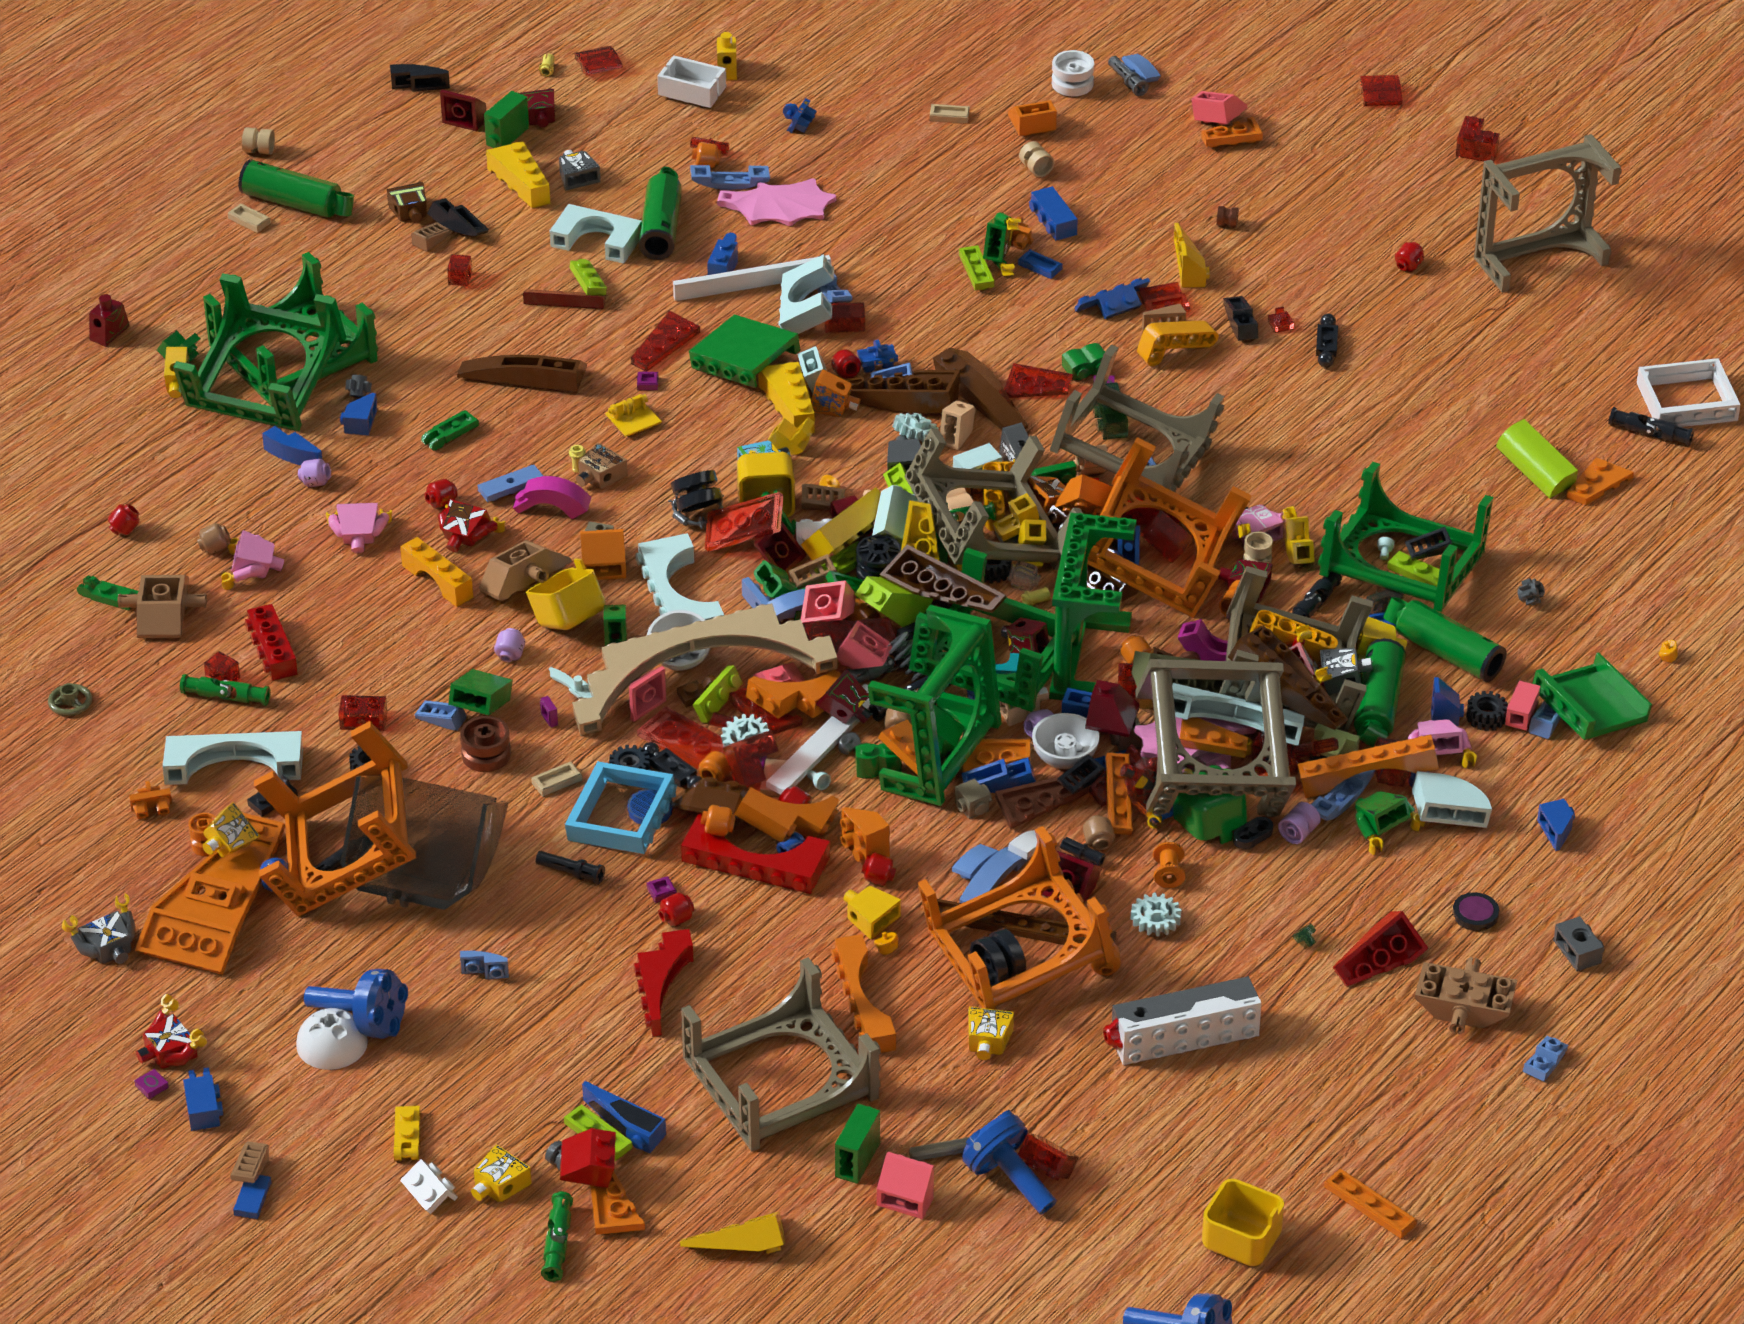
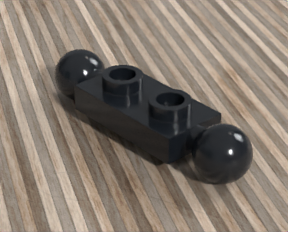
M1329 313L1321 317L1320 324L1317 327L1316 356H1318L1319 365L1324 368L1332 366L1334 357L1337 354L1338 325H1336V318Z
M648 742L642 747L644 751L648 752L650 766L659 772L673 774L677 786L682 787L687 783L689 788L702 779V777L697 776L696 769L669 749L665 748L660 752L659 746L654 742Z

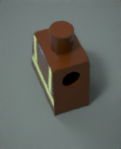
M423 182L387 189L388 206L400 221L411 220L413 223H418L423 217L427 216Z

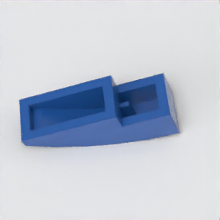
M274 426L262 433L264 450L282 460L301 465L306 460L322 459V451L296 432L287 435Z
M1028 757L1010 764H1006L1005 760L1001 759L961 773L963 783L976 779L980 785L985 784L990 793L1036 782L1034 770Z

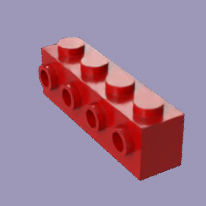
M273 604L248 609V619H245V626L247 632H251L253 646L257 645L256 650L259 659H263L264 672L269 673L272 681L298 675L296 657Z

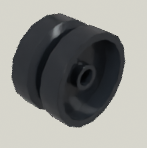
M715 470L693 473L671 482L673 494L681 496L676 500L679 513L700 510L723 500L720 488L713 487L718 482Z
M1000 928L990 933L989 937L983 936L971 942L970 954L976 951L986 965L991 987L1026 971V960L1018 940L1008 929Z

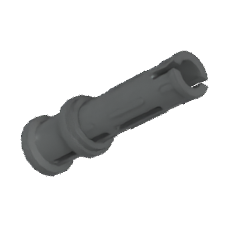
M1112 56L1108 60V65L1124 79L1125 85L1131 88L1136 96H1142L1147 92L1148 83L1145 80H1141L1138 73L1132 72L1117 56Z

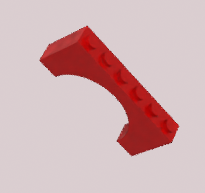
M701 812L698 813L681 844L682 862L808 894L812 893L830 858V841L808 836L796 848L783 853L757 854L742 850L731 844L725 837L707 834L704 829L705 825L701 824Z

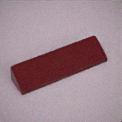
M533 289L523 291V303L531 305L604 309L606 295H586V293Z

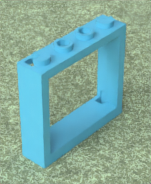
M597 761L565 823L568 841L645 854L649 844L653 842L656 830L661 826L664 814L669 810L672 798L676 796L677 784H675L674 775ZM607 782L658 791L638 832L586 823Z

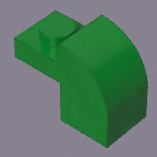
M176 330L160 344L157 351L165 359L166 347H187L189 361H192L199 355L196 351L198 348L196 344L201 338L194 333L188 339H185Z

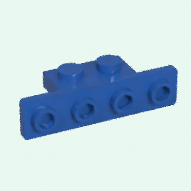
M1137 278L1131 284H1120L1114 287L1113 290H1102L1092 297H1089V295L1084 296L1078 300L1074 309L1078 312L1098 305L1104 319L1140 308L1142 303L1136 292L1145 289L1151 281L1149 278L1143 280L1142 278Z

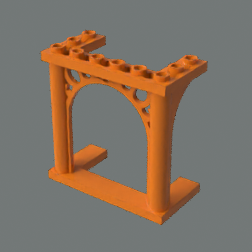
M1137 437L1111 483L1114 486L1100 516L1121 518L1127 511L1140 507L1155 508L1169 513L1181 521L1193 535L1197 545L1195 563L1184 588L1109 551L1108 548L1114 538L1104 537L1091 549L1088 556V565L1194 618L1220 574V571L1215 569L1214 566L1222 546L1250 502L1252 495L1233 486L1220 509L1215 513L1141 475L1156 446Z
M371 721L352 730L351 738L372 761L298 798L274 771L254 780V787L285 819L288 870L278 860L259 870V877L298 917L416 858V851L408 844L402 771L408 769V763ZM382 782L385 818L377 810L358 820V827L374 845L360 859L342 869L322 871L313 867L309 856L307 819Z
M1044 826L1035 829L1037 838L1035 852L1026 867L1016 877L947 911L940 913L936 893L928 881L924 879L918 882L928 930L981 1008L996 1010V1006L1100 958H1103L1106 963L1115 960L1113 950L1116 947L1113 939L1110 937L1113 931L1107 921L1109 912L1106 906L1100 904L1095 897L1087 900L1088 908L1084 906L1081 895L1079 893L1075 894L1071 881L1069 879L1065 880L1063 872L1058 865V862L1061 860L1055 849L1057 841L1053 833H1048ZM1045 890H1054L1053 894L1050 897H1042V893ZM1058 897H1059L1060 903L1055 902V900H1056ZM1021 903L1046 905L1062 914L1069 926L1068 938L1063 948L1048 961L992 987L986 965L975 951L967 955L968 962L949 935V933L994 912ZM1077 937H1086L1082 943L1073 941Z

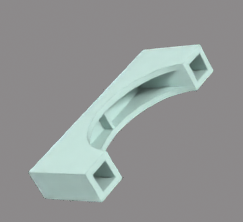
M688 533L638 543V553L635 554L638 566H642L643 578L647 579L649 592H653L655 606H659L660 616L674 610L691 611L700 615L705 620L713 619L719 615L724 616L718 601L699 602L685 598L678 594L669 584V579L677 570L694 563V546Z
M1173 683L1175 717L1186 720L1192 717L1220 719L1246 725L1264 732L1261 703L1246 702L1245 699ZM1283 709L1286 743L1299 745L1304 715L1292 710Z
M302 731L166 736L163 758L164 784H187L189 778L197 770L207 765L227 760L256 761L272 768L280 779L284 775L289 780H301L303 760Z

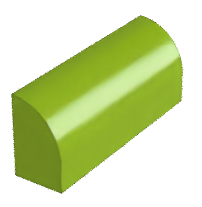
M1525 419L1510 426L1499 438L1496 447L1549 499L1572 487L1576 482L1578 470Z

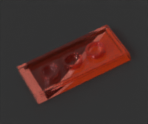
M776 492L708 512L705 549L711 552L780 532L783 494Z
M667 706L637 730V736L648 742L656 743L662 750L665 748L669 749L698 770L700 762L713 751L722 752L726 756L729 755V750L724 749L721 736Z

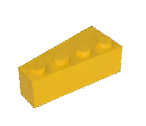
M523 141L486 150L487 169L490 172H495L500 181L504 180L508 188L515 190L525 203L531 208L550 204L549 183Z
M799 362L766 366L758 373L759 388L765 391L767 399L773 402L775 410L781 413L783 419L785 418L797 428L808 417L815 422L814 410ZM815 423L811 428L813 433H815Z
M877 487L834 517L801 544L812 560L827 554L830 555L831 553L834 555L838 554L845 548L843 544L847 542L850 545L859 538L857 535L859 532L865 534L873 527L871 523L876 519L881 495Z

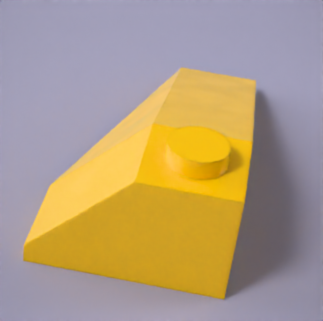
M1174 223V244L1181 288L1206 287V279L1210 277L1209 267L1205 266L1203 256L1180 224Z
M909 500L901 550L908 544L939 560L932 506L928 503Z
M780 1211L749 1219L742 1225L732 1224L721 1228L720 1231L713 1230L682 1239L680 1246L746 1251L766 1250V1253L769 1254L781 1250L780 1246L785 1244Z

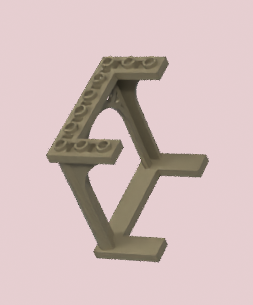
M1592 134L1584 136L1583 143L1497 165L1492 160L1484 161L1474 259L1501 292L1509 291L1511 274L1500 261L1554 247L1574 248L1591 254L1601 266L1609 264L1611 248L1591 226L1592 217L1594 216V201L1596 200V185L1598 184L1597 176L1599 171L1611 185L1619 184L1622 170L1621 166ZM1581 162V167L1574 171V167ZM1547 169L1564 170L1572 176L1575 185L1573 199L1566 212L1555 223L1535 233L1493 243L1498 197L1511 212L1518 210L1520 193L1508 179ZM1570 215H1575L1574 222H1568Z
M1111 344L1103 355L1093 387L1079 403L1082 393L1076 390L1067 398L1050 451L1058 453L1060 449H1063L1116 474L1124 461L1123 459L1072 436L1096 404L1100 403L1159 430L1169 439L1174 448V453L1166 461L1158 465H1146L1141 475L1176 492L1177 487L1180 488L1184 478L1188 477L1191 468H1195L1198 459L1201 460L1205 450L1209 449L1212 443L1210 435L1211 433L1214 434L1219 423L1216 421L1217 416H1221L1225 407L1222 404L1225 396L1217 393L1209 406L1195 415L1175 416L1162 412L1106 386L1119 349Z
M931 428L904 477L918 501L931 504L935 531L954 564L962 565L964 552L968 547L988 554L987 560L1050 563L1054 570H1058L1070 513L1057 533L1027 483L1045 451L1037 436H1029L1010 471L950 467L940 461L939 456L946 442L938 429ZM957 488L1007 490L1012 500L1028 493L1037 506L1039 520H1046V542L1043 545L999 543L987 540L983 534V527L989 515L982 503L973 501L960 524L949 511L946 496L951 490ZM1072 508L1071 513H1083L1080 508Z
M1246 566L1226 613V618L1230 619L1226 661H1231L1228 655L1239 638L1248 634L1260 610H1269L1333 635L1338 641L1336 649H1355L1356 642L1373 607V601L1352 595L1339 625L1336 626L1257 604V599L1267 578V571ZM1237 650L1233 661L1258 662L1259 655ZM1345 679L1340 692L1329 695L1348 719L1346 724L1337 728L1338 730L1348 732L1366 693L1367 685ZM1224 680L1219 694L1245 699V693L1250 681ZM1282 703L1283 709L1292 710ZM1304 716L1303 726L1315 729L1319 723Z
M1149 660L1135 690L1136 699H1153L1158 756L1156 785L1146 803L1147 812H1154L1157 815L1169 813L1179 793H1187L1189 795H1196L1198 793H1209L1210 795L1229 793L1233 796H1241L1243 794L1262 796L1257 805L1258 815L1275 817L1281 814L1296 786V778L1290 777L1280 677L1284 672L1283 663ZM1172 678L1251 681L1245 693L1246 702H1261L1265 734L1264 745L1258 757L1248 765L1233 770L1214 769L1195 760L1184 749L1177 734ZM1178 755H1181L1184 757V759L1177 763V761L1180 760ZM1268 757V762L1263 761V758ZM1185 765H1192L1195 768V772L1193 774H1183L1182 768ZM1254 767L1264 768L1268 776L1257 775ZM1199 772H1205L1207 775H1200ZM1243 773H1249L1250 776H1243Z
M809 957L800 960V977L790 994L775 1008L763 1015L702 1039L701 1020L690 1005L681 1008L683 1059L751 1152L760 1148L761 1139L864 1096L870 1102L879 1099V1088L881 1087L879 1080V1071L881 1070L879 1063L880 1047L866 1033L858 1037L859 1055L857 1054L855 1046L846 1040L843 1030L837 1028L832 1016L822 1008L820 1002V995L822 994L820 978H822V973L819 966L814 965ZM805 1022H810L813 1027L809 1031H803L801 1025ZM778 1035L802 1037L821 1047L829 1057L832 1066L831 1075L824 1087L806 1099L760 1118L759 1098L748 1083L738 1086V1103L708 1062L761 1039ZM840 1073H848L850 1074L851 1078L848 1080H844L838 1078L837 1075Z

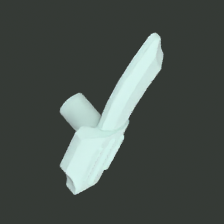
M549 668L550 677L567 686L569 691L577 698L592 697L588 683L582 680L581 676L577 675L572 679L569 675L558 669Z

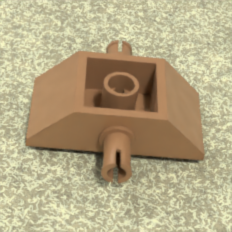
M525 540L489 560L479 589L480 592L495 599L506 600L518 590L527 589L535 581L544 583L543 580L547 581L550 573L564 569L572 560L570 557L552 549Z
M141 575L138 594H118V607H137V638H181L185 609L187 607L206 608L207 595L206 593L188 594L189 577L186 575Z
M1473 957L1466 960L1465 970L1423 962L1415 999L1436 1019L1451 1022L1449 1029L1452 1033L1455 1034L1456 1028L1459 1027L1458 1034H1462L1465 1031V1025L1485 1028L1509 1017L1517 980L1479 973L1481 961L1475 958L1474 965H1472Z

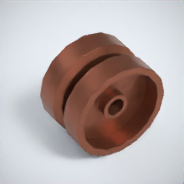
M479 716L472 718L463 725L460 731L462 760L467 767L478 772H492L499 770L508 763L511 757L510 732L503 720L493 716Z

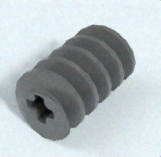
M904 632L887 646H892L889 654L897 652L895 661L903 660L900 668L908 667L905 674H914L911 682H914L924 674L909 670L913 639L906 640L909 633Z

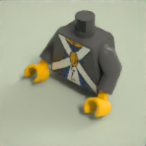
M126 893L124 894L126 900L124 904L119 903L117 896L115 898V906L121 909V914L115 911L79 927L78 931L76 929L78 920L75 916H70V922L73 926H69L66 920L63 921L62 929L65 932L71 933L72 936L70 938L81 955L95 958L102 964L115 960L118 964L127 961V953H130L131 943L135 938L136 926L132 912L128 911L129 896Z

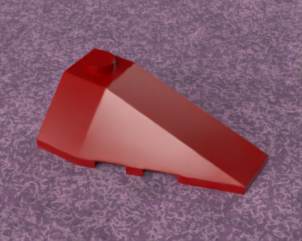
M1391 911L1377 922L1332 968L1344 985L1349 986L1399 966L1412 963L1429 948L1403 911Z

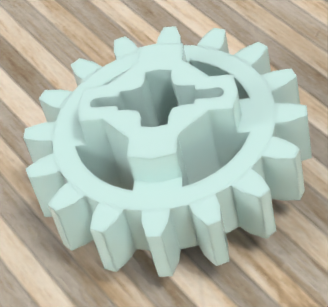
M900 413L896 415L892 426L895 428V431L900 432V435H905L908 439H918L924 442L931 428L939 429L936 427V424L931 423L930 419H926L918 413L912 415Z
M742 714L741 719L735 716L733 723L727 721V727L722 728L723 734L721 739L724 749L729 750L730 755L736 753L737 758H740L743 754L747 759L752 753L758 756L757 751L764 752V745H769L770 731L766 722L763 723L761 717L755 720L754 714L749 718Z
M1153 893L1152 897L1144 894L1143 900L1137 898L1136 904H1132L1131 920H1133L1134 927L1139 926V932L1146 930L1147 935H1150L1152 932H1155L1156 936H1159L1160 932L1168 935L1169 929L1175 931L1176 925H1180L1182 910L1179 909L1178 902L1173 903V897L1166 899L1165 894H1162L1160 897H1157L1156 893Z

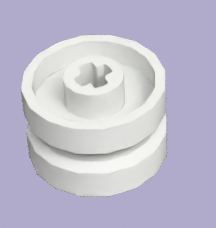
M1068 50L1058 53L1053 58L1052 87L1056 92L1072 97L1087 94L1092 90L1094 85V60L1089 54L1083 51Z

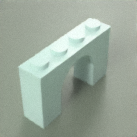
M568 204L550 230V246L569 251L581 235L589 232H603L610 235L605 243L606 260L624 264L639 242L642 220Z
M824 254L782 275L781 307L779 309V326L781 329L800 334L832 318V305L822 292L803 300L813 290L834 281V267Z

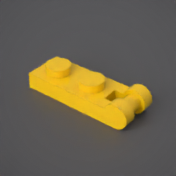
M420 1106L395 1107L394 1161H402V1158L419 1160Z

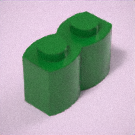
M1099 343L1088 344L1081 349H1071L1062 354V367L1072 380L1084 379L1091 374L1097 375L1105 351Z
M765 560L754 570L755 579L763 585L765 593L773 599L798 590L796 585L789 581V576L785 570Z
M865 743L855 746L857 777H877L882 768L902 772V760L884 743L879 745Z

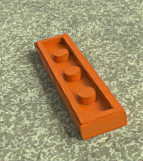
M1107 752L1108 819L1112 823L1114 834L1131 835L1133 831L1131 781L1122 776L1126 773L1127 768L1130 769L1129 754Z
M1341 1168L1325 1181L1324 1188L1400 1239L1417 1225L1416 1218Z

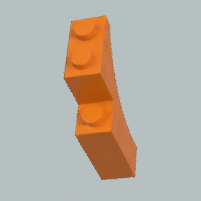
M833 670L821 677L802 682H776L753 676L748 679L746 697L777 718L782 717L795 708L814 718L824 712L816 703L841 676V673Z
M750 787L734 815L779 842H782L786 835L791 837L794 830L806 838L808 836L817 838L819 835L824 836L830 825L827 821L833 822L839 812L836 806L840 800L830 796L817 803L792 804L768 797Z

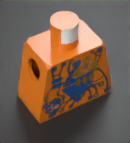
M822 369L815 383L811 403L814 412L842 417L846 408L857 411L861 399L850 395L852 389L850 382Z

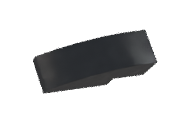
M416 64L390 65L392 89L411 88L412 92L450 89L448 70Z
M446 198L434 201L427 213L441 225L461 234L478 236L489 231L465 206H454Z
M1243 296L1223 298L1229 323L1238 341L1258 339V323L1254 319L1253 309Z

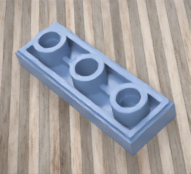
M533 464L478 484V491L487 502L495 501L498 498L525 489L528 480L543 475Z
M749 577L742 579V596L752 608L762 604L767 605L771 601L768 596L761 592V588L757 583L755 584Z

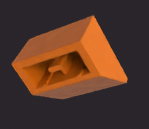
M1051 100L1014 106L1008 111V116L1019 136L1056 130L1057 110Z
M1083 474L1070 479L1055 506L1067 515H1069L1072 508H1080L1083 514L1100 516L1113 486Z
M623 529L580 531L581 556L586 569H593L597 580L626 578Z
M842 808V819L840 820L842 836L840 840L842 845L852 852L855 860L863 865L866 856H871L873 853L890 857V825L880 814L868 810Z

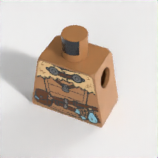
M596 443L579 460V475L576 476V481L582 487L590 483L602 489L628 476L627 459L602 444Z

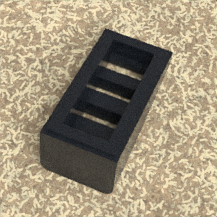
M1446 527L1405 542L1412 561L1441 555L1449 544L1453 545ZM1426 544L1428 548L1423 549L1422 545ZM1414 546H1418L1420 551L1415 552Z
M1088 754L1058 777L1057 781L1074 795L1102 778L1105 768ZM1069 779L1071 782H1073V783L1075 784V786H1073V785H1072L1070 782H1068L1067 780Z

